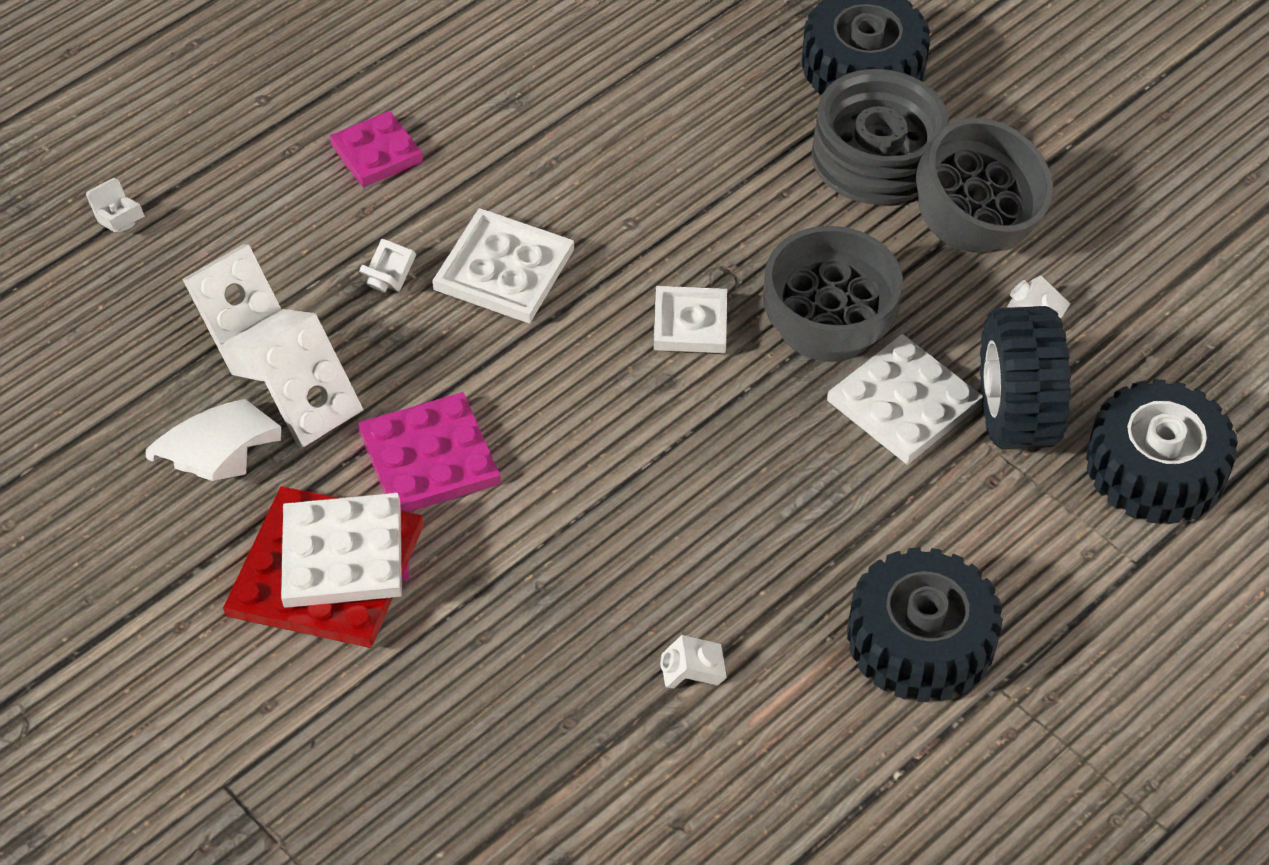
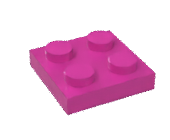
M390 110L330 135L332 147L362 187H366L423 162L422 151Z

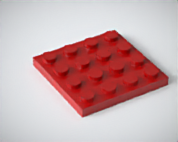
M280 486L223 606L226 617L372 648L393 597L284 608L281 599L283 504L338 498ZM401 511V575L405 571L424 526L422 515Z

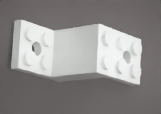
M243 244L183 278L231 374L266 383L297 446L305 447L363 411L359 399L316 313L281 309L249 245ZM230 284H235L240 291L239 299L234 304H229L224 296L225 290ZM313 386H318L321 389L322 398L317 405L311 406L307 400L308 391Z

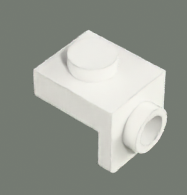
M115 178L86 192L97 222L113 232L126 231L135 225V221L145 217L140 204L125 196L119 180Z
M381 239L369 267L362 265L359 272L367 279L366 284L373 289L386 293L387 288L400 292L417 254L413 250Z
M1040 275L1028 283L1023 280L1016 285L1010 293L1012 300L1007 307L1047 306L1055 310L1059 314L1058 317L1062 318L1070 303Z
M681 635L661 654L660 665L664 675L665 686L674 689L685 678L717 686L727 678L721 644Z

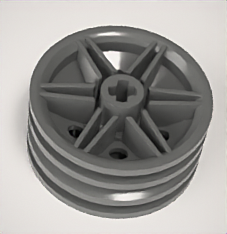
M884 69L860 70L846 74L832 82L820 98L811 153L814 168L820 178L830 188L855 201L875 205H889L918 197L916 172L919 161L937 134L948 125L947 109L942 99L932 88L910 75Z

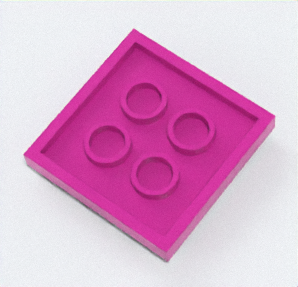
M464 392L358 422L360 435L384 494L398 493L400 508L405 510V512L501 484L499 471Z

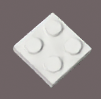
M656 286L654 350L726 353L727 289Z

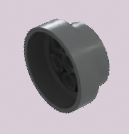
M965 118L945 126L924 152L916 172L919 209L925 223L943 242L967 252H984L991 249L1010 247L1019 243L1030 234L1046 214L1053 196L1050 170L1043 156L1033 143L1012 127L986 118Z
M818 226L804 229L790 235L779 243L767 261L763 289L765 312L773 326L780 332L784 341L796 352L819 361L836 362L848 360L865 352L872 344L886 335L895 323L903 287L901 268L897 259L884 244L864 232L841 226Z

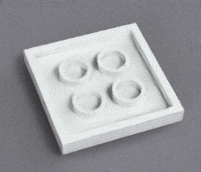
M479 208L433 279V290L530 324L574 251V240Z
M904 334L900 335L829 390L827 396L828 402L906 465L911 463L979 408L983 400V396Z
M398 493L283 504L281 599L284 608L402 596L401 508Z

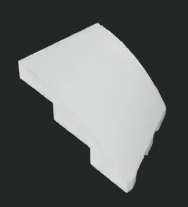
M246 399L229 402L199 413L173 427L146 448V458L151 461L159 458L174 461L175 469L191 472L211 481L245 475L247 447L281 441V426Z

